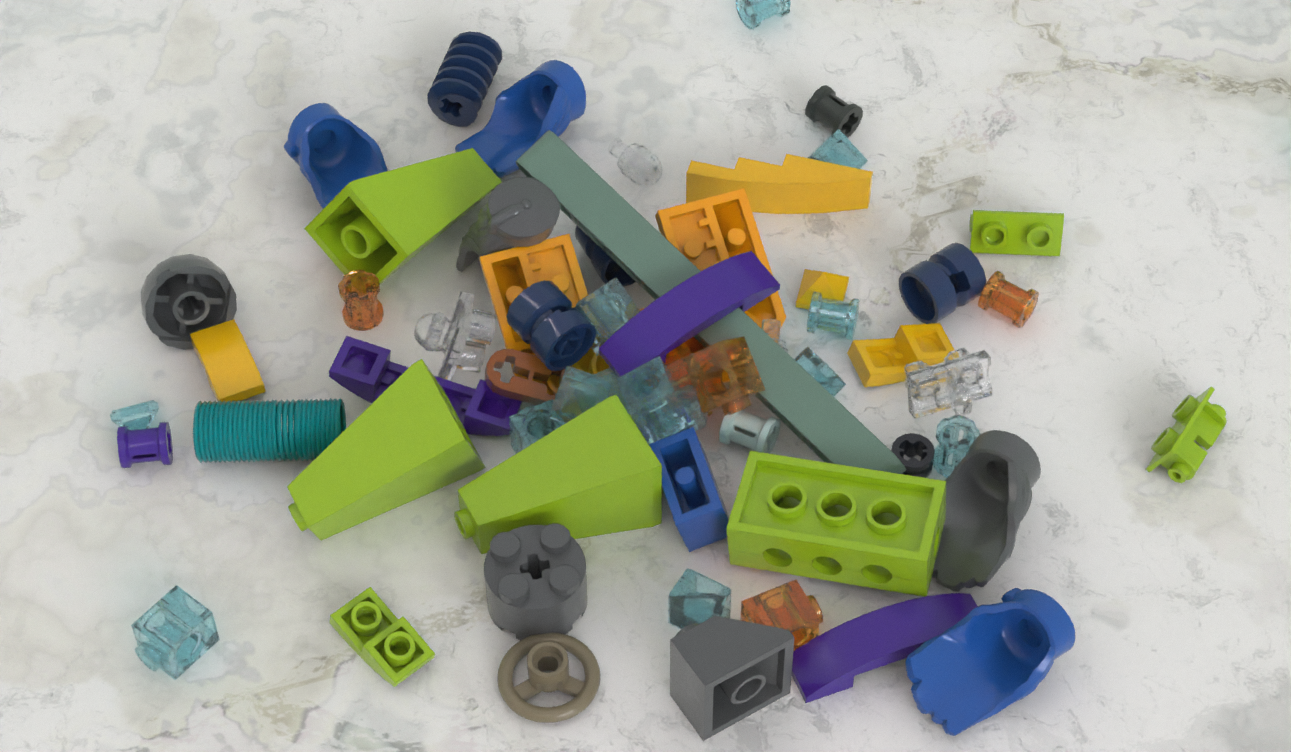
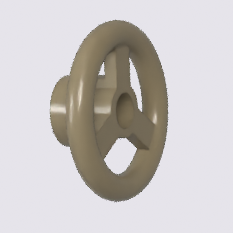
M552 632L531 635L513 645L500 663L497 682L503 700L516 714L535 722L554 723L570 719L590 705L600 685V668L594 654L583 642L566 634ZM567 651L581 662L585 672V681L569 676ZM527 655L528 679L514 687V669L518 662ZM552 670L553 672L545 673L544 671ZM559 690L575 697L571 701L556 707H540L527 702L528 699L542 691L554 692Z

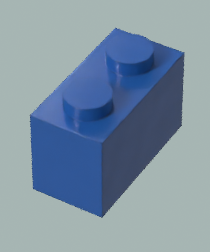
M694 427L649 444L662 465V488L675 525L688 551L691 552L727 538L726 528L729 516L708 458Z

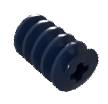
M471 31L460 33L453 38L427 94L428 104L432 112L440 120L457 127H467L474 123L478 116L477 112H479L488 88L503 58L502 49L498 42L490 36Z

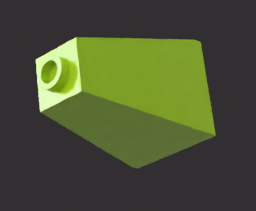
M471 148L353 180L304 229L360 294L366 297L478 205L502 181L478 153Z
M420 359L413 363L287 486L294 500V503L290 504L288 508L302 532L309 529L322 541L473 475L486 467L444 389L425 362Z
M613 395L459 488L460 510L454 512L455 521L463 538L466 540L472 537L481 554L488 553L490 542L498 533L509 532L527 525L547 526L549 524H560L569 530L570 536L574 539L654 527L662 523V465L618 396Z

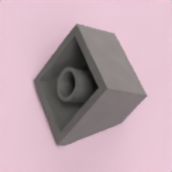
M713 616L700 624L692 623L685 626L674 638L670 639V696L703 741L790 693L795 637L788 629Z

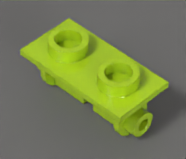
M973 210L969 220V232H971L970 250L973 253L1060 256L1064 213Z
M1212 386L1197 398L1188 395L1177 406L1172 414V417L1177 421L1172 428H1166L1153 443L1151 449L1156 454L1145 470L1151 472L1161 464L1168 470V476L1175 482L1183 483L1185 480H1190L1194 477L1208 454L1194 440L1208 450L1212 447L1227 423L1225 409L1220 405L1208 402L1215 390Z

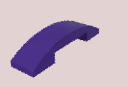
M752 251L730 257L688 278L649 304L617 330L599 348L598 353L626 388L665 364L667 353L737 308H740L743 312L747 311L778 291L780 284Z
M346 336L329 370V377L355 395L373 403L409 367L391 362V350ZM435 376L449 398L467 434L483 436H504L510 434L522 406V401L494 393L487 386L486 381L480 379L476 389Z
M949 593L915 598L861 615L830 629L793 651L792 677L805 703L852 688L854 676L907 658L910 653L927 640L942 634L978 606L971 594Z

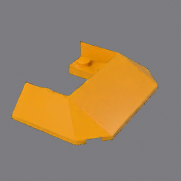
M745 188L657 211L655 218L660 233L700 271L730 257L752 251L772 274ZM570 234L546 239L533 246L515 247L479 257L506 349H514L535 355L531 350L530 344L524 342L508 324L507 313L514 299L524 289L543 280L552 281L572 302V308L576 307L595 327L596 337L593 345L578 362L569 367L575 377V389L569 401L562 407L552 409L570 420L613 395H617L625 409L629 410L738 380L704 346L692 337L667 353L665 364L626 388L598 353V350L617 330L644 308L596 321ZM778 291L744 312L773 340L786 319ZM513 372L514 376L527 379L526 376H522ZM550 375L548 381L532 379V381L547 385L546 393L549 395H555L558 389L566 390V387L559 385V377L556 375Z

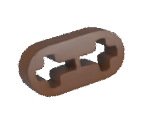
M514 349L496 351L489 358L485 368V381L494 393L544 408L555 409L562 407L569 401L575 389V377L570 368L551 371L536 355ZM509 362L513 364L514 373L526 376L527 379L512 376L509 383L500 381L501 373L495 371L494 368L502 369L504 363ZM550 375H556L559 377V385L566 387V390L558 389L555 395H549L546 393L547 385L532 381V379L548 381Z

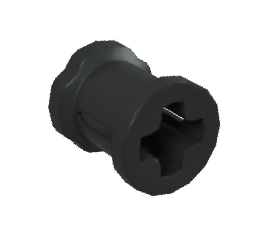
M825 85L817 89L809 99L805 108V115L813 122L820 121L832 129L833 136L838 140H845L859 126L863 117V110L857 104H847L836 96V92L831 87Z

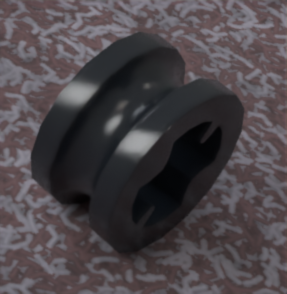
M910 433L898 437L893 442L891 451L905 466L906 471L903 473L904 475L927 478L931 474L935 449L928 438L920 434ZM904 455H906L910 459L908 461L905 460ZM918 455L921 457V460L919 461L914 457Z

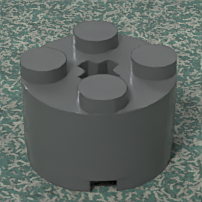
M549 524L547 526L527 525L509 532L498 533L492 538L490 549L484 562V577L488 611L494 624L501 630L503 627L516 634V639L518 640L531 635L552 632L567 634L573 629L572 624L580 615L583 616L587 608V576L584 553L576 540L570 536L569 530L560 524Z

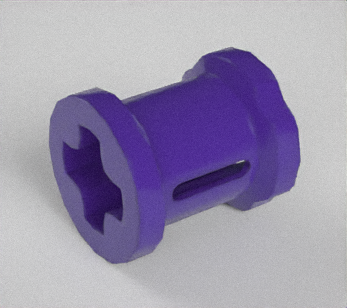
M160 422L156 428L129 430L126 426L118 427L117 444L121 468H131L132 463L161 461L163 465L172 464L173 446L168 422Z

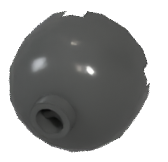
M193 254L172 256L160 262L147 275L141 290L142 315L152 333L157 335L159 340L165 345L183 350L194 349L190 337L191 333L233 320L237 311L236 293L225 272L208 258Z

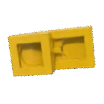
M234 319L190 334L194 350L205 369L209 385L217 401L223 402L225 400L228 402L230 400L232 402L235 400L237 402L238 400L241 401L266 392L254 359Z
M940 323L900 325L894 338L853 340L847 352L864 387L882 386L915 379L955 364L958 359V355Z

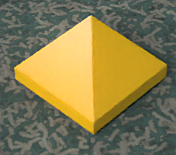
M805 269L795 307L841 315L849 277Z

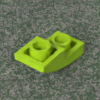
M371 587L330 615L329 623L376 673L393 687L435 658L433 650L405 617L402 616L400 619H397Z

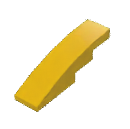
M786 154L782 166L739 157L735 169L691 160L686 172V203L745 188L751 210L757 213L811 214L867 209L870 203L873 172Z

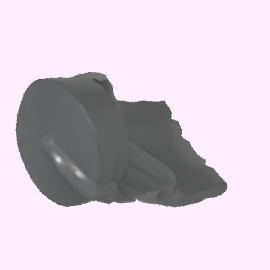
M529 177L512 178L499 184L491 193L488 203L480 209L477 221L470 226L467 234L462 238L456 263L457 270L462 272L479 256L511 249L514 246L529 247L546 240L552 233L560 213V204L556 195L545 184Z
M991 430L980 434L972 442L968 454L959 462L950 476L944 480L946 481V518L932 577L936 578L938 584L953 592H959L963 587L972 588L976 585L984 587L1011 557L1020 522L1023 520L1031 504V488L1038 481L1041 474L1040 462L1036 452L1019 436L1000 430Z

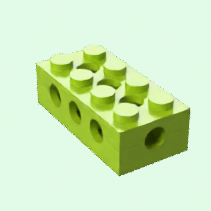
M750 451L726 528L730 564L925 597L928 595L946 518V481Z

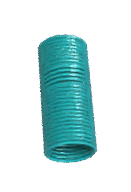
M330 398L324 401L322 399L319 401L317 399L314 401L312 399L309 401L307 399L305 401L303 399H298L297 401L293 399L291 402L288 399L285 402L282 399L279 402L277 400H267L266 402L264 400L261 402L259 400L256 402L254 400H248L247 402L245 400L242 402L240 400L237 402L235 400L232 402L224 400L223 402L209 401L208 403L206 401L203 403L199 401L196 404L193 418V442L196 458L200 463L203 461L205 463L208 461L210 463L212 461L215 463L217 461L220 463L222 461H233L235 463L236 461L245 462L246 460L248 462L251 460L253 462L256 460L258 462L260 460L263 462L265 460L268 462L272 460L274 462L276 459L278 461L282 459L284 461L287 459L290 461L293 459L295 461L299 459L301 461L304 459L306 461L309 459L313 461L346 429L344 402L341 398L339 400L336 398L332 400Z

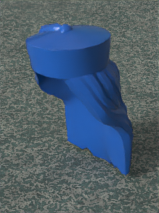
M558 60L542 63L532 73L516 82L510 88L502 91L496 97L494 110L487 125L478 133L457 144L455 151L460 152L473 148L496 176L504 178L519 170L515 161L546 131L550 130L559 137L567 129L570 122L584 114L586 91L582 79L573 67L567 63Z
M317 103L308 106L295 117L290 126L288 140L284 144V149L300 166V171L311 184L316 199L323 209L351 181L388 171L383 154L376 141L349 119L344 118L330 104Z
M1014 588L1003 595L1001 598L1003 602L991 605L982 604L974 608L957 624L942 634L927 640L910 653L905 662L907 677L913 683L911 691L918 710L922 714H930L932 721L936 724H941L946 734L956 736L975 724L997 714L1010 704L1031 694L1046 677L1054 660L1068 652L1075 643L1074 625L1069 615L1057 601L1038 590Z

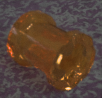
M355 270L345 274L342 281L338 284L339 295L345 302L342 310L345 324L349 328L358 331L371 330L377 327L382 322L384 316L383 306L377 299V295L380 292L379 279L375 274L364 270Z
M996 271L984 286L978 301V307L985 311L991 308L1012 319L1014 326L1021 328L1033 313L1038 302L1039 292L1032 288L1026 291L1006 281L1005 275Z

